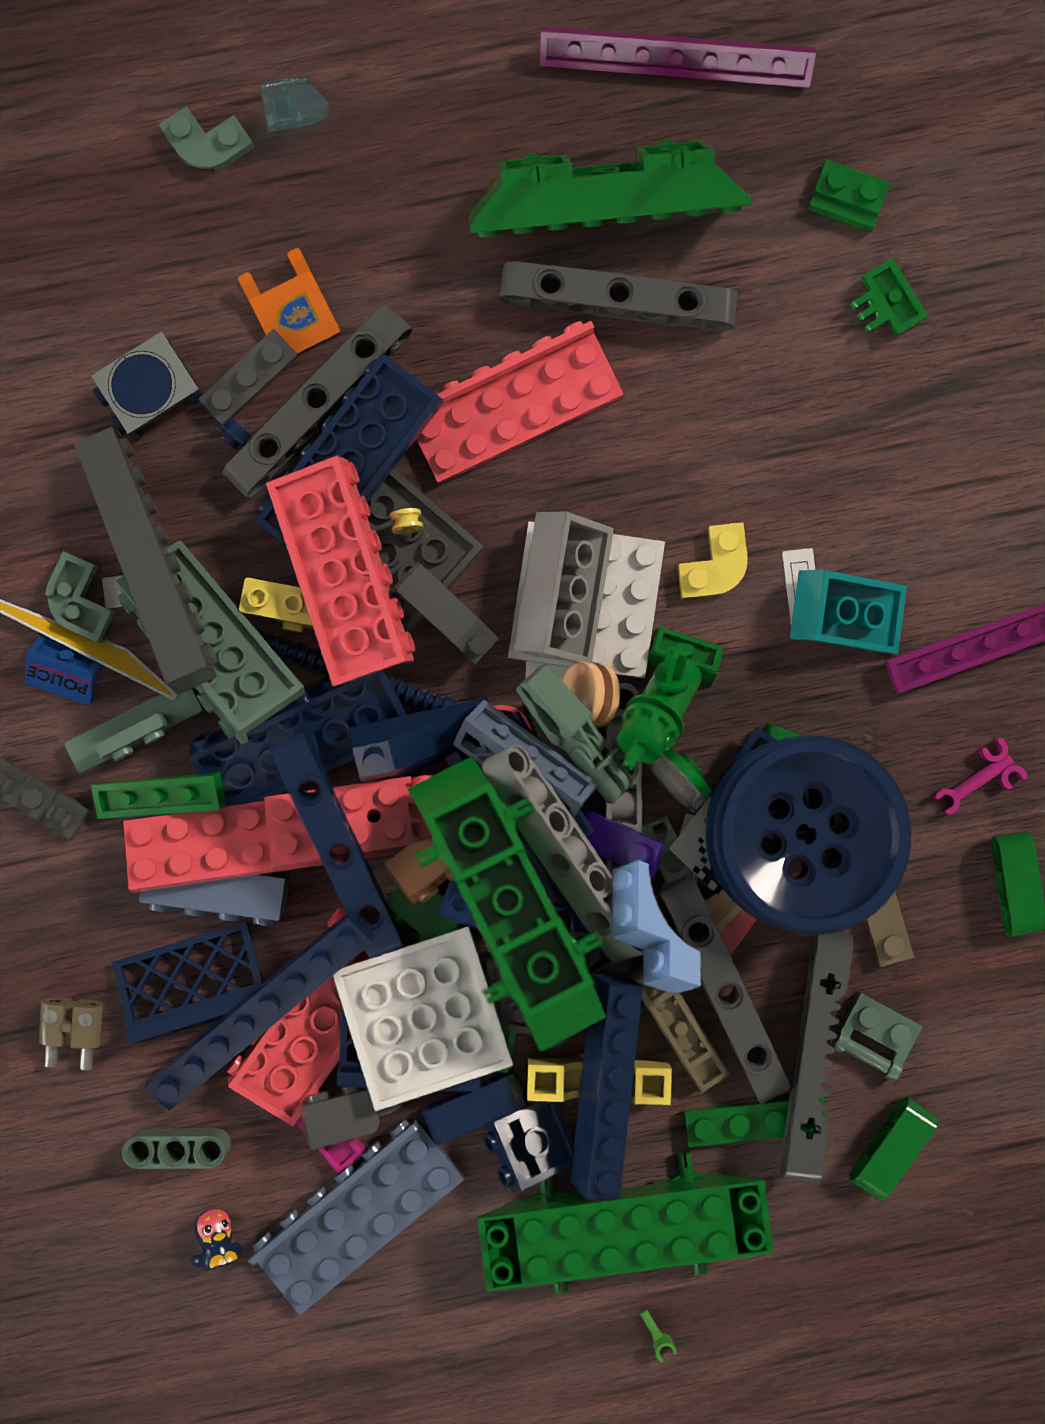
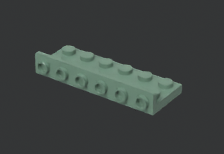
M179 540L166 549L168 553L173 552L180 565L181 571L176 574L180 583L185 582L193 598V601L188 603L192 613L196 612L199 615L205 628V632L201 633L204 644H210L217 658V663L213 664L217 677L196 686L195 688L200 693L197 697L208 713L215 711L221 720L218 723L227 737L231 739L235 736L243 745L248 742L246 733L305 693L304 686L242 612L239 611L184 543ZM122 576L116 580L121 593L117 598L128 614L134 611L139 617L137 623L147 636L125 576Z

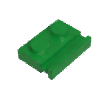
M826 159L807 210L871 233L875 227L891 182Z

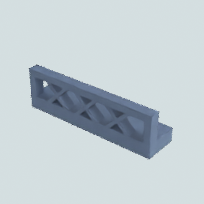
M485 700L465 718L453 743L454 746L466 755L473 757L481 766H483L487 758L513 745L522 747L529 754L543 777L550 783L560 800L570 807L569 813L573 819L599 784ZM468 733L479 741L481 747H477L466 739Z

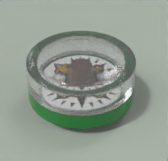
M671 748L670 750L663 751L661 757L656 762L645 763L659 784L676 801L687 807L691 812H694L713 794L710 787L700 777L703 774L702 770L685 753L680 756Z

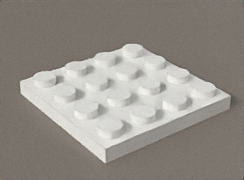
M529 521L508 659L570 668L575 663L513 651L535 523ZM613 534L592 663L608 665L614 670L616 675L645 678L665 546L664 541Z
M469 926L341 968L333 975L375 1111L513 1066L494 1002L489 1005L486 1000L491 994L484 996L482 990L489 986Z

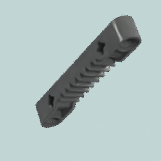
M835 932L812 936L791 1083L792 1089L790 1090L781 1155L780 1174L782 1179L819 1185L823 1176L829 1130L825 1117L819 1113L827 1111V1107L819 1102V1098L829 1096V1092L821 1088L822 1083L831 1082V1077L824 1074L823 1069L833 1067V1063L825 1059L826 1054L835 1053V1049L827 1044V1040L837 1038V1034L829 1030V1026L839 1024V1020L831 1016V1011L841 1009V1006L835 1003V1001L840 1000L846 994L853 953V936L851 934ZM827 979L833 982L832 989L820 986V980ZM810 1122L814 1124L813 1131L808 1130L804 1132L800 1130L801 1123Z

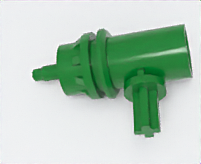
M678 643L676 647L668 646L666 657L655 668L654 674L643 693L632 697L625 707L620 721L622 729L617 736V742L621 750L626 754L625 760L622 763L623 768L626 770H632L638 762H656L661 757L663 751L670 750L675 745L677 739L680 738L684 731L682 717L702 682V674L699 668L691 660L687 659L689 652L684 650L685 645Z

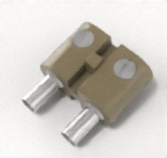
M64 997L42 999L39 1043L46 1045L44 1066L56 1067L58 1047L68 1044L71 1045L70 1048L81 1049L80 1069L91 1070L93 1048L101 1045L103 1003L88 999L71 1001L72 998Z

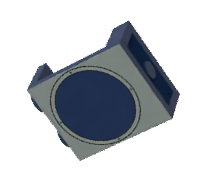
M162 331L91 375L97 385L93 391L104 407L110 405L115 416L111 420L122 436L130 435L136 442L142 438L138 432L139 429L188 398L194 405L200 402L199 398L203 395L178 353Z

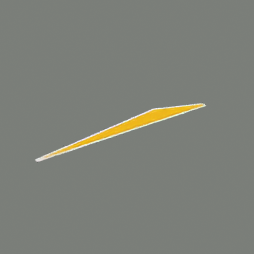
M0 599L1 614L173 701L177 697V694L127 648L102 639L101 643L95 642L62 627L55 620Z

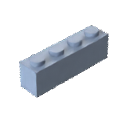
M265 873L140 892L139 903L149 904V910L170 912L171 907L184 908V914L190 916L204 917L205 911L219 913L218 919L239 921L240 916L254 918V924L274 926L275 921L285 918L290 876Z

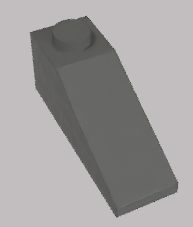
M419 562L395 585L394 589L474 664L499 639Z

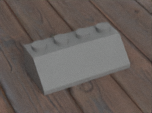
M536 512L513 651L573 663H592L614 528L569 512Z

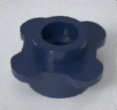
M231 418L224 425L220 422L217 423L223 431L219 436L234 449L239 445L244 447L251 437L242 426Z

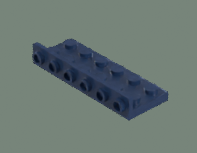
M382 353L378 359H373L367 365L364 371V378L357 387H352L345 394L342 407L335 415L333 414L326 419L321 428L322 433L315 442L309 443L303 449L300 462L294 470H289L285 475L334 456L342 457L354 464L359 476V482L356 483L359 495L363 496L368 503L445 401ZM270 497L260 506L258 510L259 516L255 521L286 545Z
M385 670L339 686H332L330 676L327 674L320 680V683L310 688L304 687L305 693L246 733L248 742L242 745L235 736L229 739L222 729L213 733L206 731L193 739L189 748V759L198 774L221 773L226 806L264 801V797L282 794L288 790L273 761L270 746L305 732L327 773L355 760L350 727L407 715Z

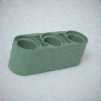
M148 1128L139 1130L126 1141L122 1149V1157L129 1167L135 1169H209L218 1166L231 1150L232 1143L228 1133L218 1128ZM137 1141L144 1142L149 1148V1155L139 1154L135 1148V1143ZM177 1141L181 1143L185 1150L184 1155L174 1154L170 1148V1142ZM214 1141L220 1147V1154L211 1155L205 1148V1142Z

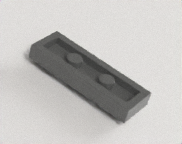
M273 329L209 388L199 400L224 425L229 418L233 419L299 356L279 333Z

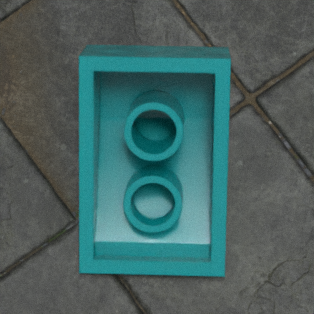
M799 570L790 639L829 646L898 654L907 586L828 570Z

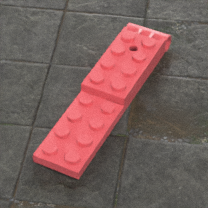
M422 775L414 778L408 776L333 787L366 858L395 855L413 842L432 839L408 788L433 775ZM290 794L267 796L261 802L226 806L218 811L176 813L123 821L128 885L131 893L323 865ZM374 814L379 815L381 817L380 820L375 823H372L368 820L369 817ZM338 844L330 850L335 854H344L348 851V847Z

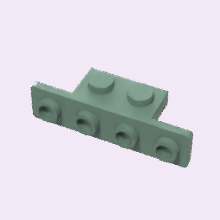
M193 688L177 694L174 701L159 694L67 741L64 746L77 772L85 773L112 758L114 761H118L134 752L132 748L143 742L149 745L165 737L164 731L203 712V707Z

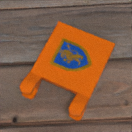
M295 248L290 250L287 255L297 274L296 277L262 294L249 272L240 275L238 281L265 334L267 335L275 329L297 354H301L341 334V331L301 250Z

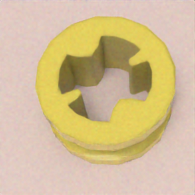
M405 508L390 513V520L395 522V525L391 527L392 533L402 535L422 530L423 523L418 521V518L421 516V510Z

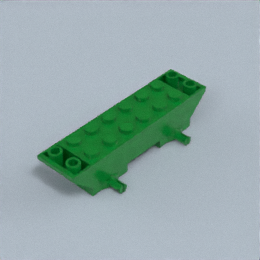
M663 139L658 145L635 147L636 162L572 168V163L567 154L538 156L534 152L532 154L530 152L527 153L524 158L498 161L499 176L469 213L471 233L478 232V237L484 238L499 235V230L512 229L514 234L531 233L534 231L533 227L547 225V230H563L568 228V223L582 222L583 227H595L603 225L604 219L616 218L617 223H633L638 221L637 216L651 215L653 220H664L672 218L673 212L686 211V216H702L707 214V209L720 208L722 213H733L741 211L742 205H751V197L715 164V149L704 140L675 143L673 140Z
M473 757L408 788L433 840L432 846L413 854L416 861L430 855L417 862L420 869L438 859H441L446 864L501 973L502 981L482 990L484 996L499 990L498 993L486 998L488 1004L490 1005L509 994L520 1010L540 1052L605 1018V1013L593 986L594 983L585 967L584 954L599 946H603V942L601 939H598L587 945L588 942L600 937L597 931L578 941L567 932L560 916L556 914L516 833L514 820L534 811L532 804L518 811V809L530 803L529 799L525 797V799L507 807L498 798L491 782H488Z
M687 1150L684 1151L686 1165L683 1152L679 1151L676 1153L679 1173L667 1179L652 1180V1184L621 1188L620 1198L586 1199L578 1190L570 1192L555 1190L553 1176L547 1178L548 1183H545V1180L539 1182L541 1192L531 1197L514 1199L513 1203L477 1217L486 1292L553 1283V1293L560 1294L559 1282H561L563 1294L568 1292L567 1281L692 1265L693 1275H700L698 1264H700L701 1273L704 1275L708 1273L707 1262L774 1254L765 1181L763 1178L723 1175L721 1171L712 1173L693 1171L691 1151Z

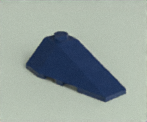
M488 698L350 727L352 749L361 782L367 783L408 777L459 750L453 743L465 718L483 700L489 703ZM468 733L466 739L471 742L475 738Z

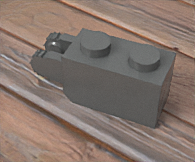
M342 1086V1093L328 1096L327 1091H321L307 1095V1102L299 1104L307 1146L313 1150L373 1134L380 1125L379 1116L391 1114L392 1111L396 1112V1110L402 1107V1103L375 1111L368 1087Z

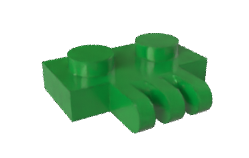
M893 258L861 277L860 280L868 292L850 303L853 311L865 304L868 307L857 315L860 322L871 316L874 317L875 320L864 327L867 334L887 323L895 337L928 317V314Z

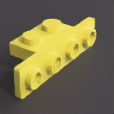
M253 578L245 579L239 605L240 612L275 619L279 623H283V630L303 633L304 628L314 629L300 587Z

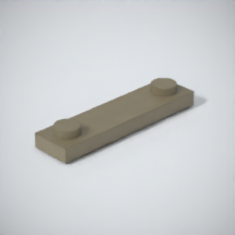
M894 892L876 913L865 920L879 967L914 958L897 895Z
M644 968L630 976V978L643 986L641 1000L696 1088L702 1094L729 1076L730 1073L681 994H672L643 984Z

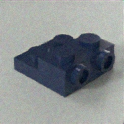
M537 1101L510 1115L484 1125L487 1131L483 1135L484 1144L491 1154L496 1153L501 1167L497 1168L498 1178L505 1188L510 1187L512 1193L523 1191L572 1166L574 1141L557 1102Z

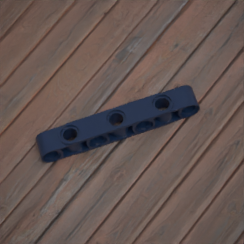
M303 732L270 746L273 761L346 912H350L374 936L373 943L365 948L368 957L372 959L405 948L406 945L400 928L308 735ZM304 781H314L319 787L313 792H305L300 788V784ZM338 844L348 847V851L344 854H335L330 849ZM367 906L377 909L375 913L370 915L360 912L361 909Z

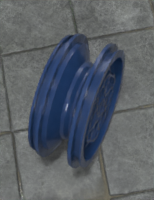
M809 735L784 738L761 745L745 754L729 768L717 785L710 800L705 822V842L708 859L716 879L725 893L742 910L762 922L788 932L804 935H822L843 931L856 926L876 913L889 900L901 882L907 867L911 848V824L902 792L893 777L879 761L866 751L846 741L825 736ZM808 789H812L817 796L816 804L810 809L803 802V795ZM775 799L781 801L784 808L782 815L778 819H774L769 814V805ZM837 813L841 816L843 825L838 832L834 833L829 827V820L832 815ZM799 826L808 829L809 834L805 841L796 838V830ZM767 834H771L776 841L775 849L769 854L764 853L761 848V841ZM830 848L835 854V861L833 865L826 868L822 864L821 857L823 852ZM798 859L802 866L801 873L797 877L791 878L788 875L787 866L791 860Z

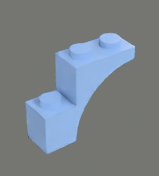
M636 860L613 869L612 938L644 949L643 984L672 994L700 987V951L683 942L665 921L652 891L649 864Z

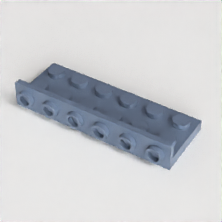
M417 1117L413 1118L409 1123L406 1119H403L389 1131L392 1137L382 1145L378 1141L372 1144L361 1155L364 1158L363 1161L354 1168L349 1164L342 1173H338L334 1177L337 1182L326 1190L322 1186L307 1199L309 1205L300 1213L294 1209L279 1222L281 1228L272 1236L269 1232H266L253 1243L252 1248L254 1251L248 1261L252 1266L256 1263L261 1266L299 1315L303 1314L464 1180L465 1176L441 1146L434 1143L431 1134Z

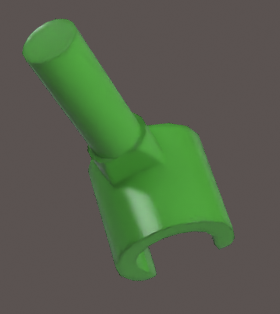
M647 1309L641 1311L640 1315L654 1339L653 1348L656 1357L660 1362H665L660 1349L669 1346L676 1355L677 1350L670 1335L662 1333L658 1329Z

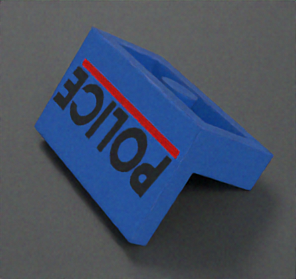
M40 634L26 653L25 684L91 706L94 701V682L105 666Z

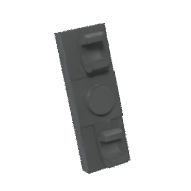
M0 757V799L66 838L74 839L91 809L14 763Z

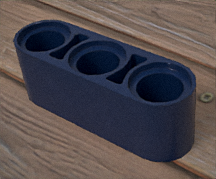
M509 1070L508 1073L503 1072L482 1081L480 1092H456L429 1104L421 1112L434 1143L441 1144L524 1108L528 1101L515 1070Z

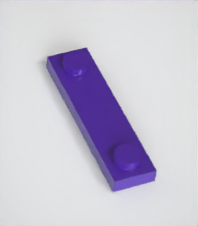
M584 807L580 808L594 829V832L586 836V838L598 855L623 866L640 860L649 864V876L655 877L666 843Z

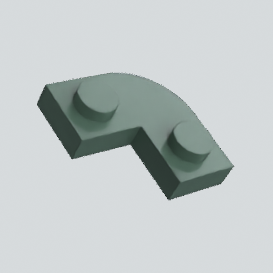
M187 106L158 124L181 160L189 167L193 166L200 169L213 168L216 172L226 168L255 148L252 140L235 115L207 133L201 128Z
M63 551L46 587L45 596H48L49 609L55 621L62 627L101 643L115 612L84 598L98 566Z

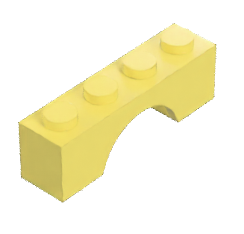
M528 1057L527 1101L564 1102L569 1099L579 1098L583 1059ZM635 1060L630 1102L634 1104L671 1105L672 1069L668 1061Z

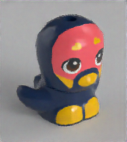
M217 1208L201 1213L194 1222V1233L203 1252L199 1255H193L191 1263L194 1266L203 1267L207 1272L238 1261L237 1256L240 1254L242 1246L237 1241L231 1243L232 1230L228 1214Z

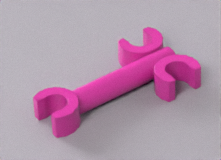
M998 737L993 740L998 747V752L994 756L989 753L986 747L978 749L981 758L987 762H992L991 764L953 789L942 788L933 793L932 797L936 800L944 795L950 798V805L942 810L943 814L955 813L960 807L961 799L998 776L999 785L1004 790L1013 788L1008 781V775L1011 772H1014L1019 780H1026L1028 778L1026 771L1022 767L1014 765L1013 759L1008 754V744L1003 738Z

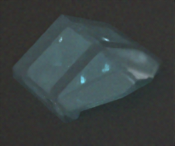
M307 76L260 83L268 132L313 125L329 116L327 100L311 85V81Z

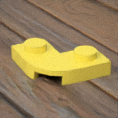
M744 522L708 527L711 560L677 565L681 599L718 596L727 593L738 585L745 575L748 562Z

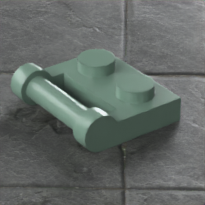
M858 991L836 1032L837 1038L832 1040L831 1047L839 1053L846 1052L883 1072V1077L895 1082L899 1078L903 1064L923 1026ZM855 1029L892 1049L893 1053L888 1060L850 1039L853 1030Z

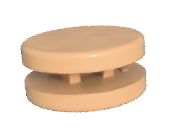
M577 662L567 670L562 681L591 712V721L594 726L602 728L611 722L618 709L620 700L618 677L614 670L605 664H593L590 662Z

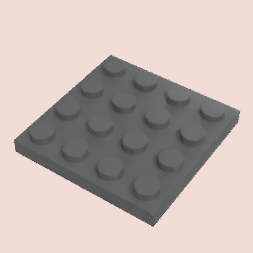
M393 469L368 501L370 516L367 519L371 530H375L379 536L382 549L378 552L382 564L385 563L391 572L393 583L390 584L393 597H397L402 605L404 617L401 618L404 630L411 633L424 617L394 589L395 585L419 562L450 590L483 553L485 547ZM405 508L421 510V516L418 518V521L423 523L422 530L402 535L392 533L391 527L395 525V522L390 520V513Z

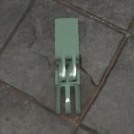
M547 664L539 666L517 687L516 691L550 742L554 745H559L570 756L577 768L599 783L596 787L598 792L608 804H614L635 781L615 756L619 748L612 749L603 736L599 734L591 721L592 714Z

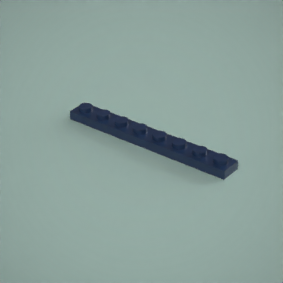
M350 912L346 913L149 1078L144 1089L170 1111L372 944L374 936Z

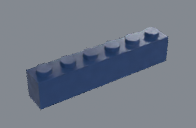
M592 974L593 986L606 1017L588 1026L586 1030L571 1184L586 1199L620 1198L643 986L625 974Z

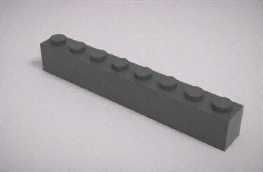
M111 426L73 443L165 683L175 693L180 694L216 678L217 675L213 664L217 663V658L210 644H204L201 633L205 632V628L199 615L196 612H191L188 603L192 602L193 598L185 582L180 583L176 573L181 571L180 565L173 552L168 553L165 543L169 542L168 535L163 525L155 521L153 514L158 511L150 494H145L141 485L146 484V480L139 466L132 463L130 457L134 456L135 453L126 436L120 437Z

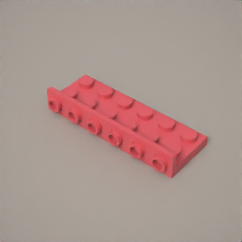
M581 321L573 323L563 330L564 334L554 339L551 336L544 337L532 345L533 349L522 354L520 351L512 352L501 360V364L491 369L489 366H483L470 374L471 378L461 383H458V381L449 382L439 389L440 393L437 395L445 402L416 439L438 485L623 397L624 393L594 334L595 327L592 321L585 324Z
M334 456L266 483L332 686H339L401 663L414 661L412 652L415 651L412 636L408 631L405 632L401 618L404 617L402 605L397 597H393L390 584L393 583L391 572L385 563L382 564L378 552L382 549L379 536L375 530H371L367 519L370 516L368 503L363 496L359 495L356 485L359 482L358 472L352 462H348L347 459L339 456Z
M338 908L327 924L329 928L347 913L345 908L343 911ZM365 949L344 967L370 959ZM333 976L254 1040L242 1056L237 1054L226 1071L229 1074V1088L291 1126H294L301 1116L299 1104L307 1102V1095L318 1092L340 1060L341 1000Z

